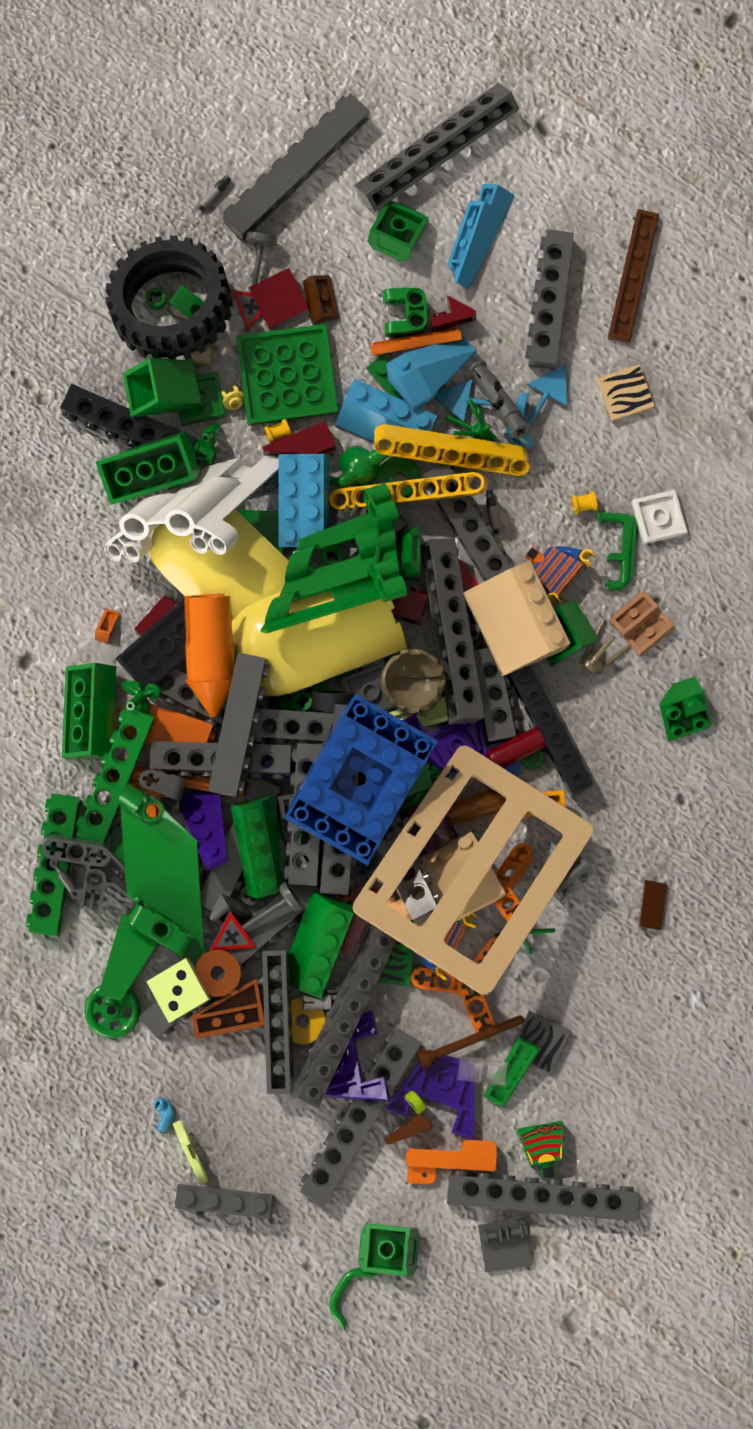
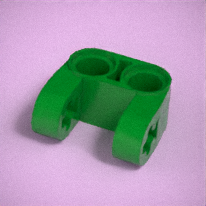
M389 288L382 291L383 304H405L406 307L405 321H391L384 324L385 337L400 338L422 334L426 331V295L422 289ZM412 297H418L422 301L421 303L414 305L410 302V299ZM420 319L423 324L415 327L411 324V321Z

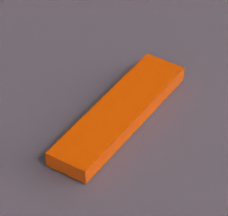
M456 327L371 342L369 345L371 354L376 355L461 340L462 336L461 331Z

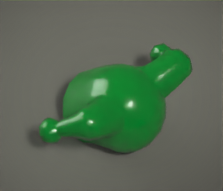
M352 446L346 449L339 459V469L342 475L336 478L331 475L330 485L334 484L344 488L352 484L362 486L371 483L377 477L379 464L389 455L380 454L376 449L369 451L361 446Z

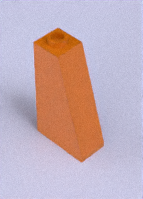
M151 704L149 713L156 715V719L144 747H151V741L214 742L217 732L213 731L214 726L212 724ZM128 726L126 734L130 738H135L137 730L133 726Z

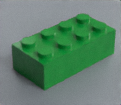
M187 431L103 456L96 461L110 505L189 482L201 475Z

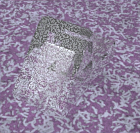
M460 1056L457 1080L484 1085L505 1086L508 1062Z

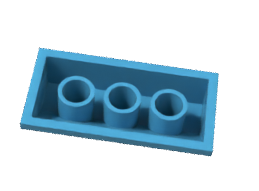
M354 379L344 399L335 426L374 443V430L379 425L388 424L433 432L437 423V415L419 407L413 410L406 401Z

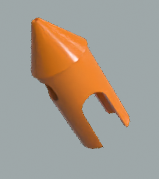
M225 594L184 596L187 679L185 681L210 717H217L229 696L235 667L230 596H225Z

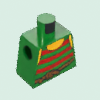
M181 285L168 302L166 311L182 322L193 315L192 311L197 312L204 302L185 286Z
M562 1121L518 1128L517 1133L529 1165L539 1164L542 1178L556 1176L553 1161L563 1160Z

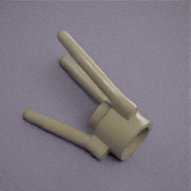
M604 618L601 620L600 624L598 625L594 633L597 639L606 622V619ZM612 635L597 653L595 651L591 653L596 642L588 646L586 652L581 657L583 661L580 664L592 675H595L597 671L601 674L608 665L628 651L630 646H625L602 663L604 660L601 657L615 639Z

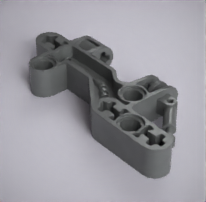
M49 835L44 839L43 853L47 858L51 859L50 866L54 867L59 873L57 876L70 893V896L81 900L79 909L88 906V910H92V907L97 908V912H101L104 891L108 886H115L122 894L127 895L124 862L105 843L61 835ZM52 842H56V846L60 847L55 848L54 852L50 851L49 847ZM64 843H67L66 854H62L63 849H61L64 847ZM74 845L81 846L83 853L79 856H74L70 853V848ZM87 847H91L89 858H86ZM100 849L103 850V854L106 856H102L101 859H97L96 854H92L98 853ZM58 860L84 864L86 866L83 887L75 886L66 871H62L59 867ZM98 872L102 875V879L99 882H92L89 879L90 874ZM89 887L94 890L101 889L100 894H95L94 890H91V893L86 892V888Z

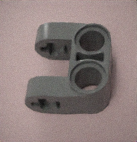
M146 770L141 773L139 790L145 794H151L150 797L160 801L165 810L178 812L186 789V781L178 776L168 775L155 770ZM149 777H153V781H145V780H148Z

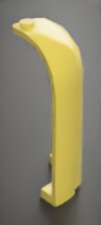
M236 509L223 521L237 530L239 539L223 555L214 553L211 548L204 554L197 553L190 544V539L193 536L192 533L187 536H177L170 532L165 524H160L156 527L152 535L153 546L149 551L155 566L184 596L200 594H225V596H230L232 621L244 608L258 600L279 593L283 589L289 560Z
M328 591L292 602L289 614L333 601V594ZM279 592L244 608L232 621L235 663L238 652L268 659L267 664H270L268 678L264 677L262 687H265L264 696H280L296 692L407 649L400 622L396 621L391 610L395 608L392 600L383 602L379 599L268 634L262 633L261 628L265 623L269 605L275 597H279L281 593Z

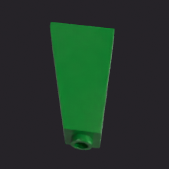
M125 914L121 915L98 994L99 998L103 999L102 1003L110 1006L124 1003L160 946L154 940L125 923L129 916ZM158 923L155 926L154 932L157 936L162 937L166 934L165 925Z

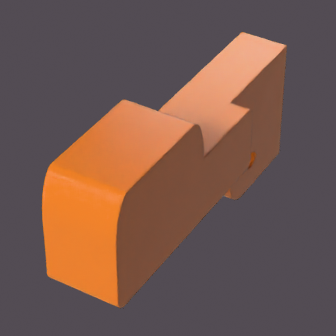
M464 1140L461 1145V1151L409 1148V1152H406V1164H408L407 1183L432 1184L436 1179V1168L495 1171L496 1144L493 1141Z

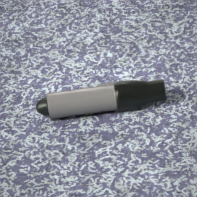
M225 175L220 181L214 182L208 189L209 193L199 203L198 209L201 211L206 210L216 197L224 191L231 178Z
M492 489L486 490V506L488 508L490 525L494 534H498L500 530L498 518L500 513L499 502L495 499Z

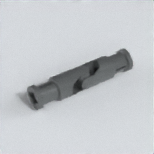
M484 360L473 363L469 367L468 373L478 382V388L489 399L491 406L503 424L508 425L513 438L518 439L525 436L530 430V424L520 416V410L504 391L496 376L489 372L487 363Z

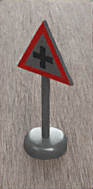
M247 232L246 240L249 243L258 245L252 285L258 283L263 246H275L278 241L276 236L259 232ZM231 289L248 331L261 316V313L251 293Z
M285 881L279 887L284 899L242 926L233 913L229 911L210 951L256 948L245 930L285 904H288L294 912L303 910L300 900L290 885Z

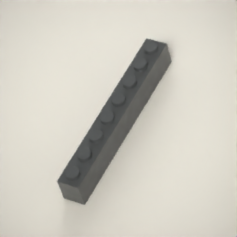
M351 93L346 98L344 96L341 97L330 113L326 112L319 120L320 123L316 127H310L304 133V138L299 143L295 142L289 147L288 154L283 158H278L272 164V169L267 174H261L251 189L247 188L239 197L240 200L235 205L230 204L223 212L224 224L244 241L247 232H253L370 119V111Z

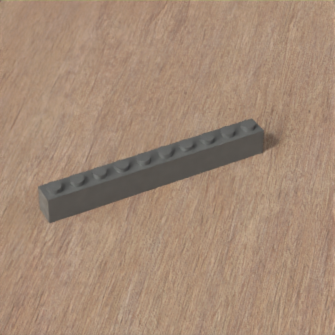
M290 885L300 900L303 910L294 912L288 904H285L245 930L256 948L223 950L229 952L237 959L241 972L246 969L244 964L250 959L255 961L262 955V948L268 943L272 946L282 937L279 934L285 928L290 930L299 922L297 917L303 912L305 913L313 890L318 891V887ZM282 894L277 895L251 919L284 899ZM222 967L212 969L211 976L214 980H220L224 977L225 973ZM155 1002L139 1018L157 1039L161 1037L166 1039L175 1031L173 1026L179 1021L183 1024L193 1014L190 1011L169 1023L158 1002ZM207 1002L203 1003L199 1007H203Z

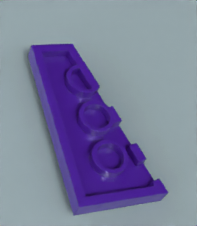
M194 790L183 796L180 810L191 835L197 840V849L208 871L229 861L224 830L225 821L222 811L223 802L219 793Z

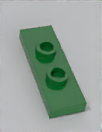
M519 1036L483 1096L504 1108L540 1050V1047Z

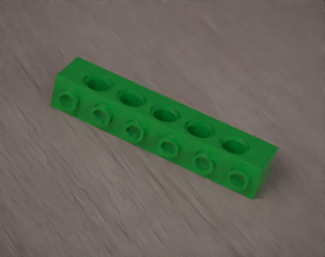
M137 707L133 710L122 709L118 718V722H121L119 730H114L109 743L113 744L109 753L105 752L101 761V765L104 766L101 774L97 773L92 786L95 787L93 795H88L84 803V808L87 809L84 817L80 816L76 823L75 829L78 830L76 837L106 843L120 808V804L116 801L126 785L130 784L156 715ZM128 726L136 728L137 736L135 738L127 736L126 728ZM120 747L128 751V758L125 760L117 755V750ZM110 769H116L119 772L120 778L118 781L110 779ZM105 790L110 793V802L101 800V791ZM93 812H98L102 815V823L97 824L93 822L91 817Z
M51 793V798H47L45 803V812H48L47 822L43 821L41 827V835H44V839L49 835L75 838L77 830L75 826L78 821L81 805L79 797ZM59 813L66 815V821L62 825H57L54 821L55 816ZM64 843V847L61 848L63 849L62 854H66L67 843ZM39 844L37 858H40L39 868L35 867L33 881H37L35 891L32 890L30 894V904H33L32 913L27 914L26 927L29 928L28 932L33 934L59 937L67 889L57 875L59 873L56 870L49 871L47 869V863L51 859L44 855L43 845ZM49 845L50 851L54 852L55 848ZM72 846V847L70 848V853H71V854H73V848H74V846ZM58 860L61 870H65L69 875L71 862ZM47 882H53L55 885V889L51 894H45L43 891V887ZM43 905L51 907V913L47 917L40 916L39 910Z

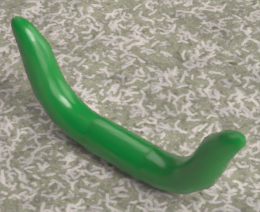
M358 1267L350 1269L338 1282L330 1297L329 1308L331 1315L343 1330L346 1329V1322L338 1309V1301L349 1282L358 1276L370 1278L377 1276L379 1273L364 1272Z

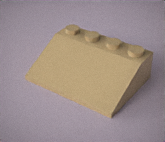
M531 561L510 568L463 593L502 676L559 653L570 644Z
M472 831L421 857L423 864L420 867L423 873L428 872L433 882L430 887L433 893L437 891L440 898L443 897L478 844ZM492 867L456 921L506 896ZM415 871L408 872L406 879L413 878ZM396 889L397 894L399 895L400 899L402 900V898H401V896H400V894H399L398 889ZM419 891L415 899H422L425 891Z

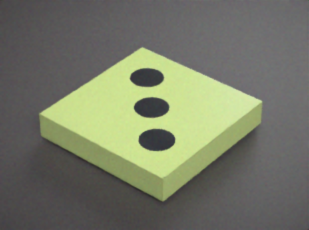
M188 958L183 959L146 981L169 1023L211 999Z

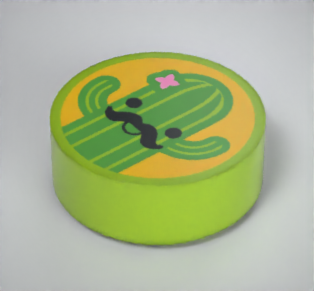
M410 1091L404 1096L417 1114L422 1113L426 1109L424 1102L414 1091Z

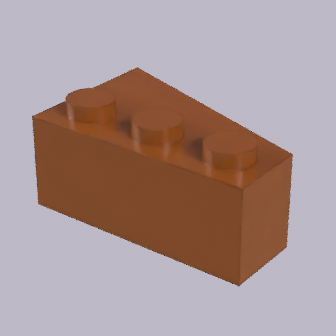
M257 978L191 1015L195 1039L198 1040L265 1026L264 1010Z

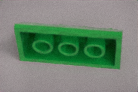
M88 663L66 667L62 758L98 760L103 758L105 752H110L113 744L109 743L115 726L117 666Z
M275 794L230 804L247 896L261 898L280 893V885L285 881L289 883V880H285V866H288Z
M313 890L290 950L291 984L298 990L321 999L355 912L353 911V905Z

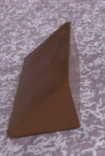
M315 275L305 279L303 286L311 322L314 324L338 319L339 315L330 275Z
M644 880L638 927L661 930L667 884Z

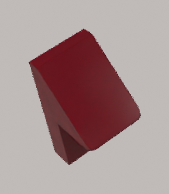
M447 296V305L450 313L439 312L433 315V318H430V327L432 332L449 329L476 321L477 314L474 309Z

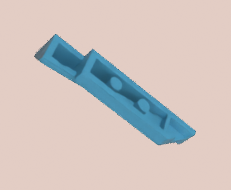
M482 184L479 200L469 201L448 261L450 270L455 274L454 282L465 289L470 288L514 199L512 193L498 184Z

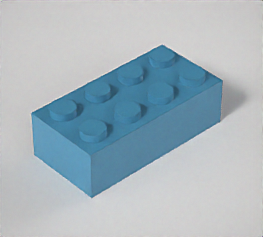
M279 454V547H297L299 539L330 528V455Z

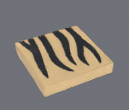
M639 364L596 378L611 422L652 409L655 406Z

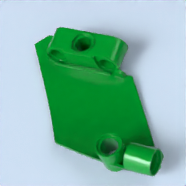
M128 783L116 801L120 804L127 896L137 902L125 923L182 959L188 958L191 964L195 963L205 954L197 840L164 810V806L160 801L154 800ZM148 805L158 807L159 813L157 817H150L147 814L146 809ZM158 923L164 924L166 927V934L162 937L157 936L154 932V928Z

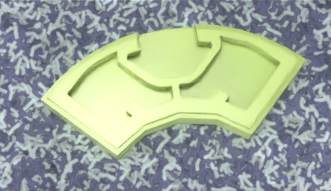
M180 1120L173 1123L178 1139L200 1185L208 1182L204 1166L184 1124Z

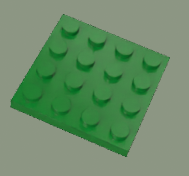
M326 324L236 336L248 426L281 422L283 419L288 421L338 414Z

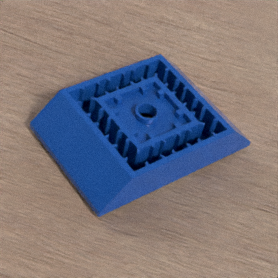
M355 694L340 714L295 793L285 819L368 865L438 741ZM356 772H362L365 776V781L360 786H356L352 781V777Z

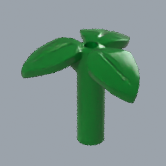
M125 681L122 683L124 690L129 695L134 696L126 703L128 710H133L137 707L149 712L151 704L147 697L157 699L161 693L159 687L155 684H148L144 691L140 682Z

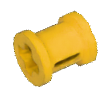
M286 419L272 427H264L269 443L292 435Z
M590 491L589 494L582 496L571 495V503L575 515L592 509L593 511H598L594 491Z

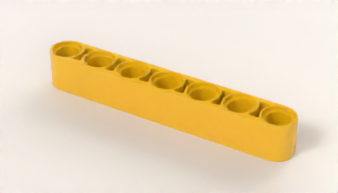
M388 424L379 425L374 430L375 449L383 455L515 476L525 475L530 468L527 449L518 445Z
M477 472L385 483L391 492V500L394 501L395 505L480 495L486 492L488 488L487 478ZM478 477L481 479V486L473 490L471 482L474 478ZM456 480L459 484L458 489L455 492H450L449 484ZM434 483L436 491L432 495H428L426 488L429 484ZM380 484L336 489L329 496L330 505L341 511L345 510L346 505L353 509L355 504L358 505V509H363L366 507V504L360 502V494L364 489ZM412 486L413 494L411 497L406 498L404 490L406 487ZM344 494L346 502L344 505L339 506L337 499L340 495Z

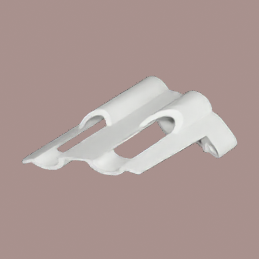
M264 456L253 467L243 465L240 458L222 461L205 467L201 471V475L195 480L172 486L163 494L142 500L121 518L119 523L121 531L105 545L106 555L113 561H119L124 556L130 562L135 563L151 550L153 546V532L160 524H165L168 530L177 536H187L192 533L193 536L190 539V544L197 553L204 554L211 548L218 555L225 554L238 541L239 534L234 527L223 520L279 470V456Z

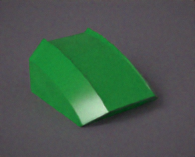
M391 200L384 205L371 227L367 242L373 250L397 259L398 262L406 261L412 254L429 217Z
M416 526L404 531L396 539L399 575L402 576L404 581H419L420 526Z
M365 1223L360 1235L358 1257L361 1271L398 1276H414L418 1267L417 1260L420 1240L418 1228Z

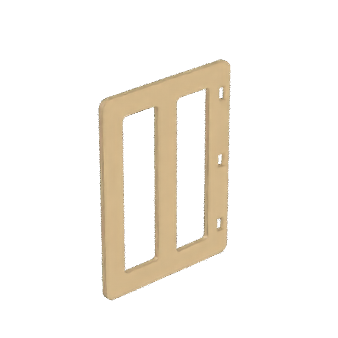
M460 746L354 901L353 911L476 992L487 995L496 986L592 836L593 827L583 818L468 746ZM452 767L458 771L453 781L446 777ZM471 778H476L503 795L506 801L425 924L417 926L389 908L387 902ZM531 813L560 831L563 837L483 961L477 964L445 944L444 938L525 814ZM414 823L421 827L416 836L408 833ZM376 880L383 884L377 894L370 891Z

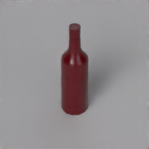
M535 726L489 750L485 757L504 769L547 747L541 732Z

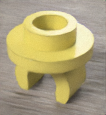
M236 385L233 386L234 391L226 394L225 390L221 392L223 405L228 410L239 409L245 402L244 394L238 390Z

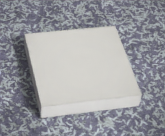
M676 489L631 501L643 545L683 536L688 533Z

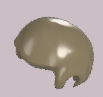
M403 649L399 655L393 656L387 662L382 672L381 684L386 698L393 707L406 714L418 715L433 710L442 699V693L446 686V675L443 673V667L435 656L430 655L425 650Z

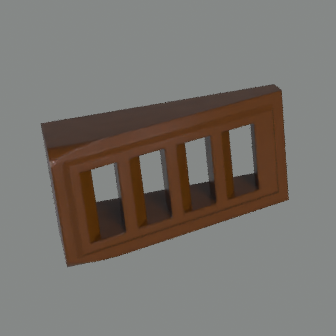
M420 1113L384 1138L386 1144H392L428 1131L433 1126L426 1116Z

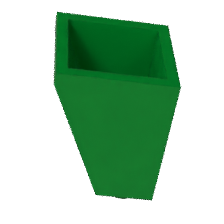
M149 358L122 373L131 417L183 412L201 404L193 360Z

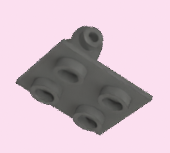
M525 1217L478 1225L485 1273L532 1265Z

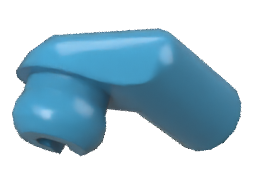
M157 1098L154 1102V1107L159 1112L161 1119L156 1129L167 1133L174 1119L175 1111L168 1099Z

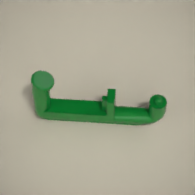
M596 512L599 525L606 522L622 524L621 553H610L606 557V561L621 562L619 581L608 580V583H605V587L608 590H622L629 584L633 576L636 518L631 514Z

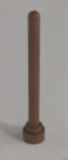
M518 1015L433 1051L431 1049L420 1050L416 1052L423 1070L433 1066L432 1064L436 1062V1059L524 1023L525 1019L523 1016Z

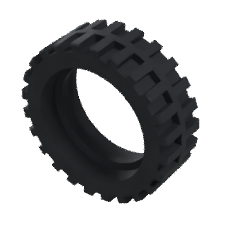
M170 235V240H162L161 236L155 237V242L147 244L146 241L140 243L141 248L135 251L133 248L128 250V257L125 260L120 258L116 262L117 271L111 270L109 274L111 283H107L105 289L108 295L105 299L109 314L122 342L125 341L131 351L137 348L139 355L144 358L150 354L153 358L168 357V359H176V357L183 355L185 359L192 358L190 353L194 351L204 352L207 343L210 342L213 345L218 340L216 334L218 332L224 333L226 330L225 320L230 321L232 315L230 307H233L230 286L221 261L217 260L216 254L212 250L207 252L206 246L201 242L196 246L191 238L185 237L184 241H180L177 236ZM169 272H185L193 274L204 281L207 288V297L200 309L185 321L169 326H154L138 320L132 311V301L138 290L146 282L158 275Z

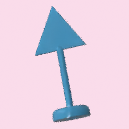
M566 364L527 384L544 394L527 420L530 426L548 397L567 406ZM510 428L506 429L504 437L510 444L522 446L527 451L532 449L534 440L528 433L523 437L515 439L511 435Z
M473 380L439 391L434 399L464 422ZM526 392L520 393L516 404L524 421H526L529 407V393ZM471 398L474 404L491 406L489 400Z

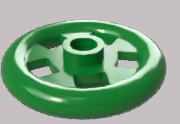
M99 985L89 994L85 1003L84 1014L87 1024L96 1034L105 1038L114 1039L127 1035L139 1021L141 1008L137 995L131 990L123 1004H116V1013L110 1015L108 1013L110 1005L103 1003L102 1006H99L96 1003L101 987ZM124 1006L131 1007L130 1017H123ZM98 1012H101L102 1017L105 1019L100 1024L94 1016ZM119 1020L121 1027L111 1029L110 1022Z

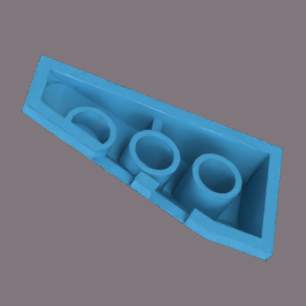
M462 336L461 340L434 344L404 353L386 363L388 381L414 410L432 400L437 395V391L443 384L446 385L450 381V377L457 370H461L476 354V349Z

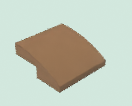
M644 590L609 619V622L640 657L675 629V625Z

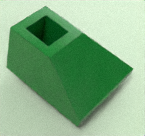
M695 676L674 683L659 703L668 742L712 727L705 694Z

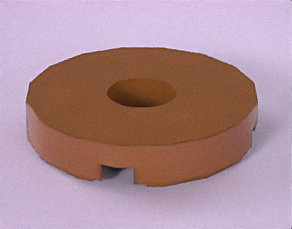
M211 950L203 954L195 966V971L210 996L221 997L228 995L239 985L241 967L237 959L229 952ZM215 967H222L224 970V977L220 980H214L211 976V971Z

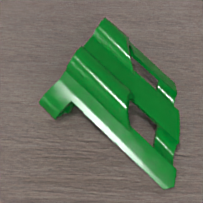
M385 483L363 490V497L368 510L367 514L299 539L297 550L292 553L287 565L283 589L279 597H275L271 601L267 610L265 623L261 628L262 633L268 634L379 599L383 602H388L407 596L405 582L402 576L399 575L394 521L399 520V515ZM350 540L356 541L359 554L356 557L309 571V564L314 551ZM328 591L333 594V601L289 614L292 602Z

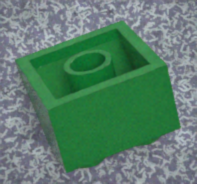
M576 600L554 609L570 644L563 651L547 657L551 667L579 653L598 640Z

